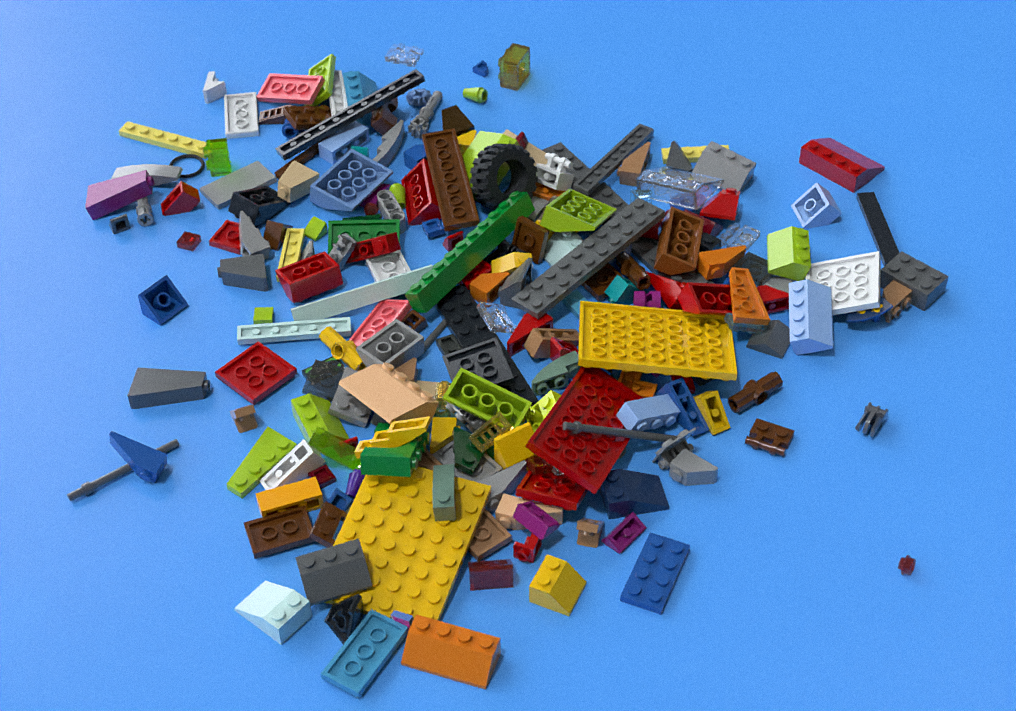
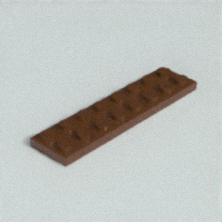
M455 128L421 134L444 231L477 226L480 223Z

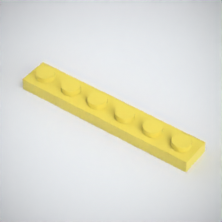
M127 121L119 130V135L122 137L185 154H194L204 159L214 150L211 143Z

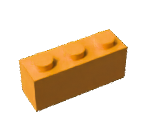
M316 476L255 493L261 517L305 505L307 512L321 509L324 504Z

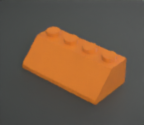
M416 614L407 634L401 665L486 690L501 655L500 638Z

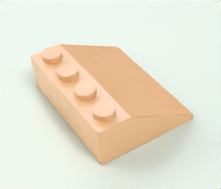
M386 362L383 364H373L340 380L338 383L389 424L395 421L429 416L432 421L439 404L431 393L423 391L419 384L408 380L405 374L396 371L393 365Z

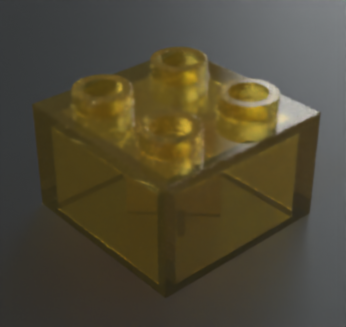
M512 43L506 49L504 55L499 58L498 66L500 72L498 79L500 80V87L515 91L519 90L530 75V47Z

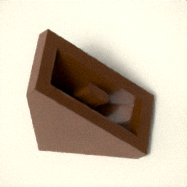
M267 220L263 238L269 242L272 250L278 251L284 243L287 228H293V226Z

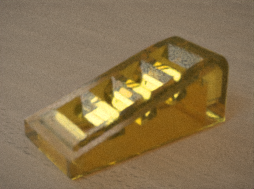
M499 411L468 438L482 453L494 445V438L514 428ZM500 422L504 425L502 429L497 425ZM492 427H495L498 431L496 434L491 430ZM486 431L491 435L490 439L484 435ZM479 436L485 441L483 445L477 439Z

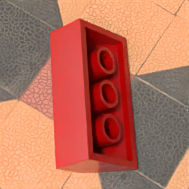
M423 159L401 179V184L405 187V208L410 226L422 225V222L441 218L428 161Z

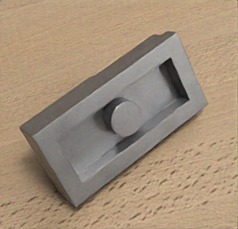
M347 233L338 235L339 240L336 244H333V249L329 253V256L339 264L340 270L358 243Z

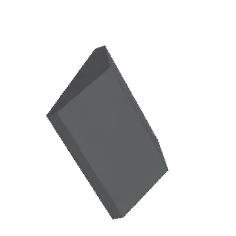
M770 320L768 325H757L746 348L783 359L790 345V328L779 320Z

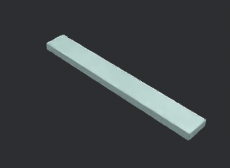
M431 264L291 308L294 321L325 319L404 294L410 290L413 284L422 279V275L429 272L433 265Z

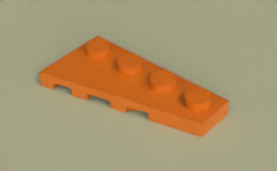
M731 267L729 279L733 323L768 325L770 322L769 315L749 269Z

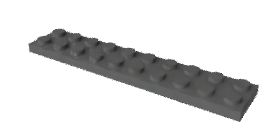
M637 198L511 298L512 304L537 319L541 318L666 216L665 211Z

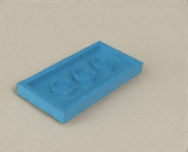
M371 609L322 671L321 679L360 698L406 637L409 631L408 627Z

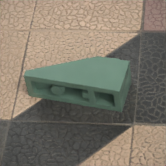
M454 464L433 465L432 494L435 521L456 520Z

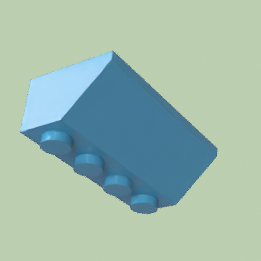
M349 71L343 73L348 107L377 91L376 82L361 72ZM372 112L356 120V122L363 126L371 125Z

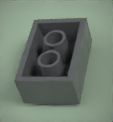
M901 251L881 269L880 287L884 289L895 280L913 290L911 304L925 311L945 293L949 276Z

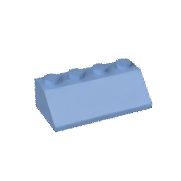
M810 280L789 283L790 343L796 355L834 349L831 287Z

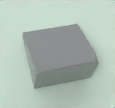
M312 240L308 242L303 250L301 260L315 255Z

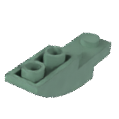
M573 351L557 358L532 380V391L536 396L568 385V379L575 377L582 367L578 366L577 352Z

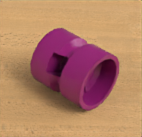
M634 291L633 306L661 308L660 291H649L648 294L645 291Z

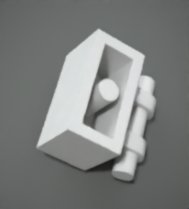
M546 153L545 159L548 160L547 164H536L538 182L555 190L567 191L569 188L571 189L574 174L565 170L566 168L571 169L573 163L565 157L560 158L555 153Z

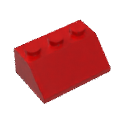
M325 251L275 270L286 296L293 303L302 302L306 298L317 296L324 291L335 289L343 284L339 264Z
M687 282L677 296L684 312L701 315L733 316L730 285Z

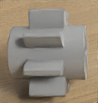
M414 118L410 121V125H408V132L415 138H422L421 134H426L429 131V124L422 118Z

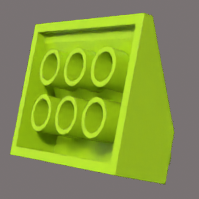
M479 131L462 156L469 184L470 178H472L470 170L474 166L472 163L475 158H478L477 155L480 151H484L485 147L497 143L519 145L518 141L505 134ZM506 162L498 170V185L510 169ZM472 192L474 200L478 202L475 198L476 194Z
M569 188L546 205L540 225L550 232L594 231L616 213L617 209Z

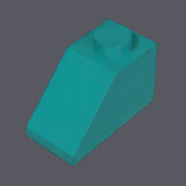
M617 274L605 290V293L609 296L608 300L613 304L630 305L633 303L634 291L645 290H639L631 280Z

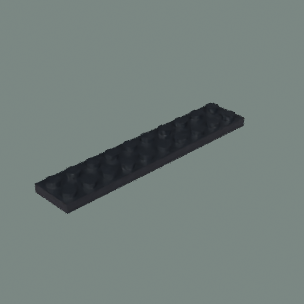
M463 284L454 286L434 305L442 319H445L451 334H454L462 349L497 337L515 383L503 386L502 388L532 402L531 407L534 406L539 400L471 293Z

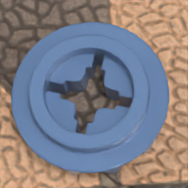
M425 88L412 89V91H408L406 100L413 106H424L432 97V94Z

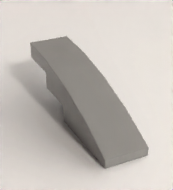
M400 120L381 137L382 144L377 148V156L372 160L385 167L391 163L405 135L403 120Z
M158 164L130 165L116 168L111 179L147 170L154 179V186L178 181L183 169L182 167Z

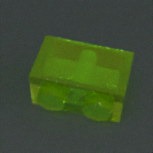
M227 138L206 140V147H203L204 157H208L206 168L207 171L210 170L211 177L226 176L232 173Z

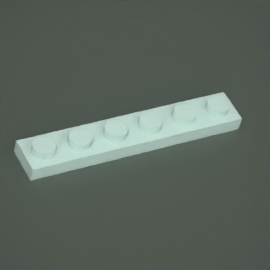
M350 317L240 325L237 326L238 345L254 344L258 341L260 343L318 339L320 338L321 331L328 326H331L342 337L351 336Z

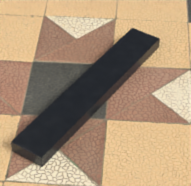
M857 193L856 199L877 251L880 253L883 266H885L899 254L898 248L875 193Z

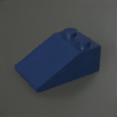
M623 469L610 470L599 488L608 519L626 517L632 512L639 515L669 510V504L658 475Z

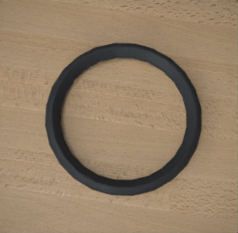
M184 154L174 158L169 165L173 166L177 160L182 158L198 159L201 162V167L198 171L180 175L179 177L190 178L202 172L205 166L203 159L194 154Z

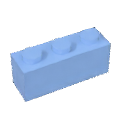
M356 121L343 127L318 144L320 158L334 165L351 150L352 146L362 147L369 142L368 128Z
M664 394L627 401L616 416L627 430L644 431L647 429H657L662 426H671L676 422V417L681 411L670 396Z

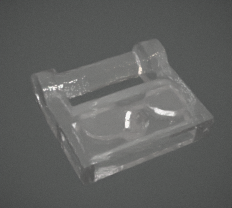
M479 302L476 308L488 329L494 333H508L511 337L517 326L512 323L505 306Z

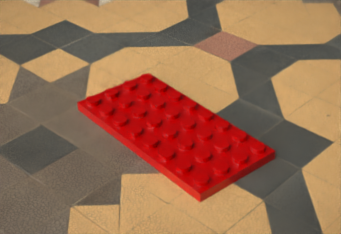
M582 366L525 447L582 485L585 489L596 494L630 438L584 432L575 434L572 431L563 430L562 425L564 422L574 423V421H579L581 424L626 429L616 414L625 402L643 399V397L600 368H585Z

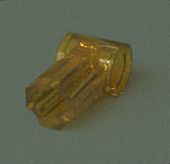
M441 381L436 384L434 399L439 404L433 417H451V411L445 407L447 402L442 399L451 384L448 381Z

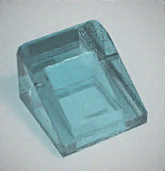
M631 190L630 203L640 198L651 204L652 191Z

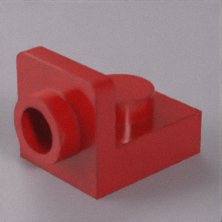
M532 533L531 536H527L525 544L515 542L513 545V557L521 561L534 563L542 545V540Z

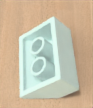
M575 231L555 232L546 244L543 259L551 267L584 240Z

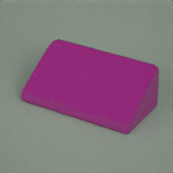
M532 501L518 504L513 514L514 519L541 540L548 537L561 525Z
M632 512L601 541L620 554L647 527Z

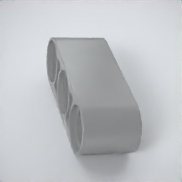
M379 191L377 193L378 210L382 214L383 219H400V234L404 233L406 222L402 208L391 191Z

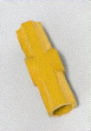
M331 326L321 331L319 335L320 340L331 349L332 356L335 359L343 360L351 369L356 371L367 368L357 353L356 345L353 341H346Z

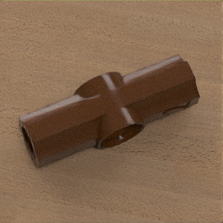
M629 253L618 254L615 259L616 265L621 269V273L627 276L639 290L648 289L651 285V278L645 272V268L640 266Z
M775 371L770 372L757 381L754 379L749 380L741 391L728 398L730 409L736 413L743 411L754 403L757 405L762 404L767 399L768 394L783 385L780 374Z

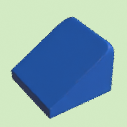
M336 487L327 502L346 511L353 499Z

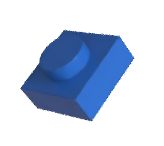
M439 218L422 222V228L428 238L445 234L444 227Z

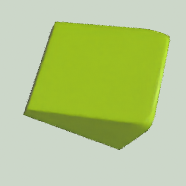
M315 216L311 218L305 228V236L314 241H317L328 232L327 223Z

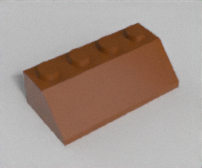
M671 206L662 222L654 269L668 275L694 271L697 266L704 220Z

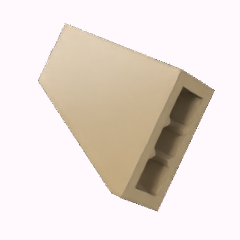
M293 161L278 180V197L291 203L309 194L310 186L319 178V173L297 161Z

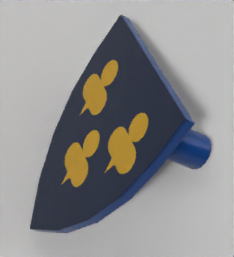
M880 296L879 308L850 312L847 314L846 321H860L863 323L866 320L872 319L873 322L877 323L880 321L879 316L893 308V305Z

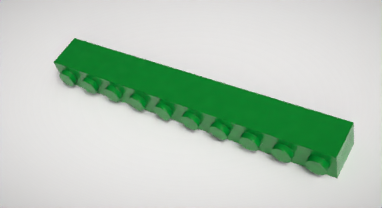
M515 191L511 193L506 201L500 203L495 211L489 213L488 217L477 225V228L469 232L464 240L458 242L452 251L446 253L440 262L434 264L429 272L422 275V279L410 287L405 296L414 311L417 313H427L515 230L518 217L524 216L527 218L535 211L527 192Z

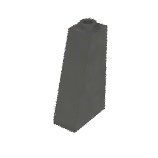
M138 367L127 396L131 409L203 400L206 392L210 390V380H207L206 372Z

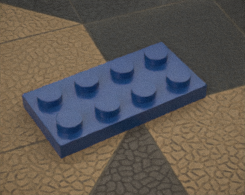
M650 532L621 593L620 601L661 615L690 551V545Z

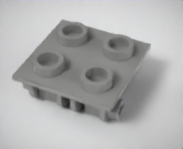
M447 402L445 407L453 414L457 412L455 416L463 424L468 422L465 426L473 434L477 431L482 437L484 436L480 431L487 426V421L461 408L457 410L451 403Z
M696 428L690 431L685 429L677 435L678 438L675 440L670 438L661 445L662 448L655 452L656 457L652 462L654 463L658 460V466L661 469H668L670 462L684 448L692 452L694 447L692 444H688L686 440Z

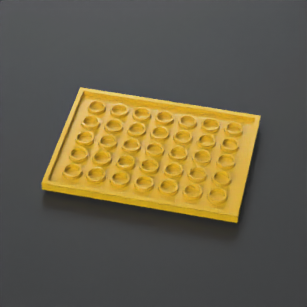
M580 301L578 366L603 368L605 370L617 369L625 372L638 371L646 374L659 373L666 376L680 375L683 377L736 381L737 367L730 316L701 315L675 309Z
M417 467V470L413 471L411 477L365 475L333 546L359 538L373 588L324 603L333 605L359 594L362 596L363 612L366 615L372 609L391 618L390 615L394 610L412 615L413 618L417 614L440 621L491 494L492 487L455 476L456 520L435 521L432 494L433 470Z

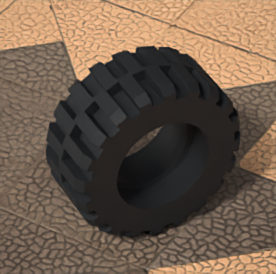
M497 143L485 147L484 151L478 153V158L474 159L472 163L474 166L470 170V173H472L470 184L473 185L471 189L476 194L475 198L478 202H481L484 207L496 210L499 204L506 201L509 195L515 191L527 192L530 199H532V193L537 188L535 185L538 182V176H536L538 170L537 166H534L535 161L533 157H529L530 153L515 144ZM506 162L511 171V181L507 190L502 193L497 184V173L500 166Z

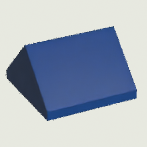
M167 275L138 295L142 314L158 325H162L189 305Z

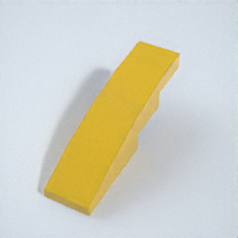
M431 417L392 422L388 430L376 431L372 439L360 441L354 451L356 458H360L365 447L395 448L412 441L427 430Z

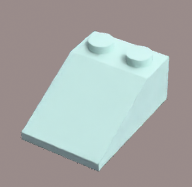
M264 581L234 608L237 613L281 645L312 617L310 601L293 589L268 581Z

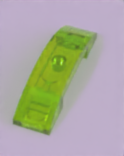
M318 426L316 427L307 445L352 471L354 469L361 470L360 458L357 459L354 453L355 447L341 441Z

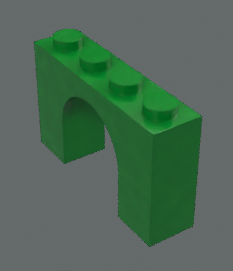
M378 423L374 434L376 431L388 430L391 424ZM426 430L412 441L395 448L365 447L360 455L361 475L411 477L413 471L417 470L418 461L422 459V453H425L426 444L429 445L430 433Z

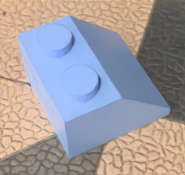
M817 182L791 205L804 229L829 225L842 214L830 192Z

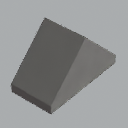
M672 141L666 166L692 172L694 168L677 141Z

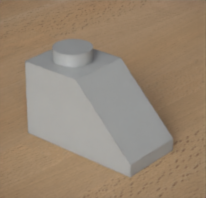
M685 448L670 462L669 476L685 486L715 484L717 481L718 467Z

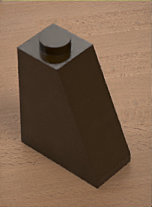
M457 105L442 109L443 130L455 128L457 137L475 130L474 125Z

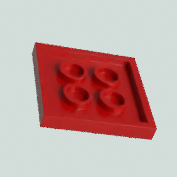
M259 341L215 371L216 378L253 405L297 374V368Z
M533 464L516 488L515 496L522 497V499L527 501L534 500L542 502L544 505H555L562 507L564 510L576 511L588 490L558 469Z

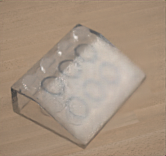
M666 166L644 170L636 178L638 196L698 210L724 183V179Z

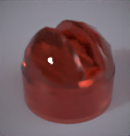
M366 203L364 213L365 215L377 214L379 207L374 203Z

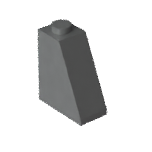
M263 254L220 259V267H217L218 277L223 280V285L264 292L268 291Z

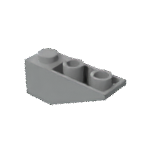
M240 211L239 234L242 256L263 254L264 260L268 259L271 249L269 242L262 237L260 230L252 224L250 217L246 216L243 211Z

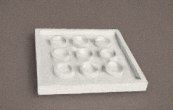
M879 251L811 263L806 280L831 287L832 315L880 307L881 256Z

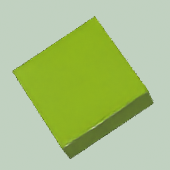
M255 307L253 323H273V307Z

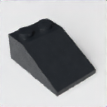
M262 186L233 192L228 212L234 214L239 219L240 211H243L246 216L250 217L252 224L256 227L267 223V220L272 219L291 203L278 197V192L274 189Z

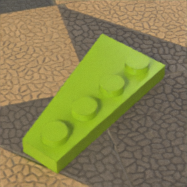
M267 427L227 482V489L243 499L297 444L272 428Z

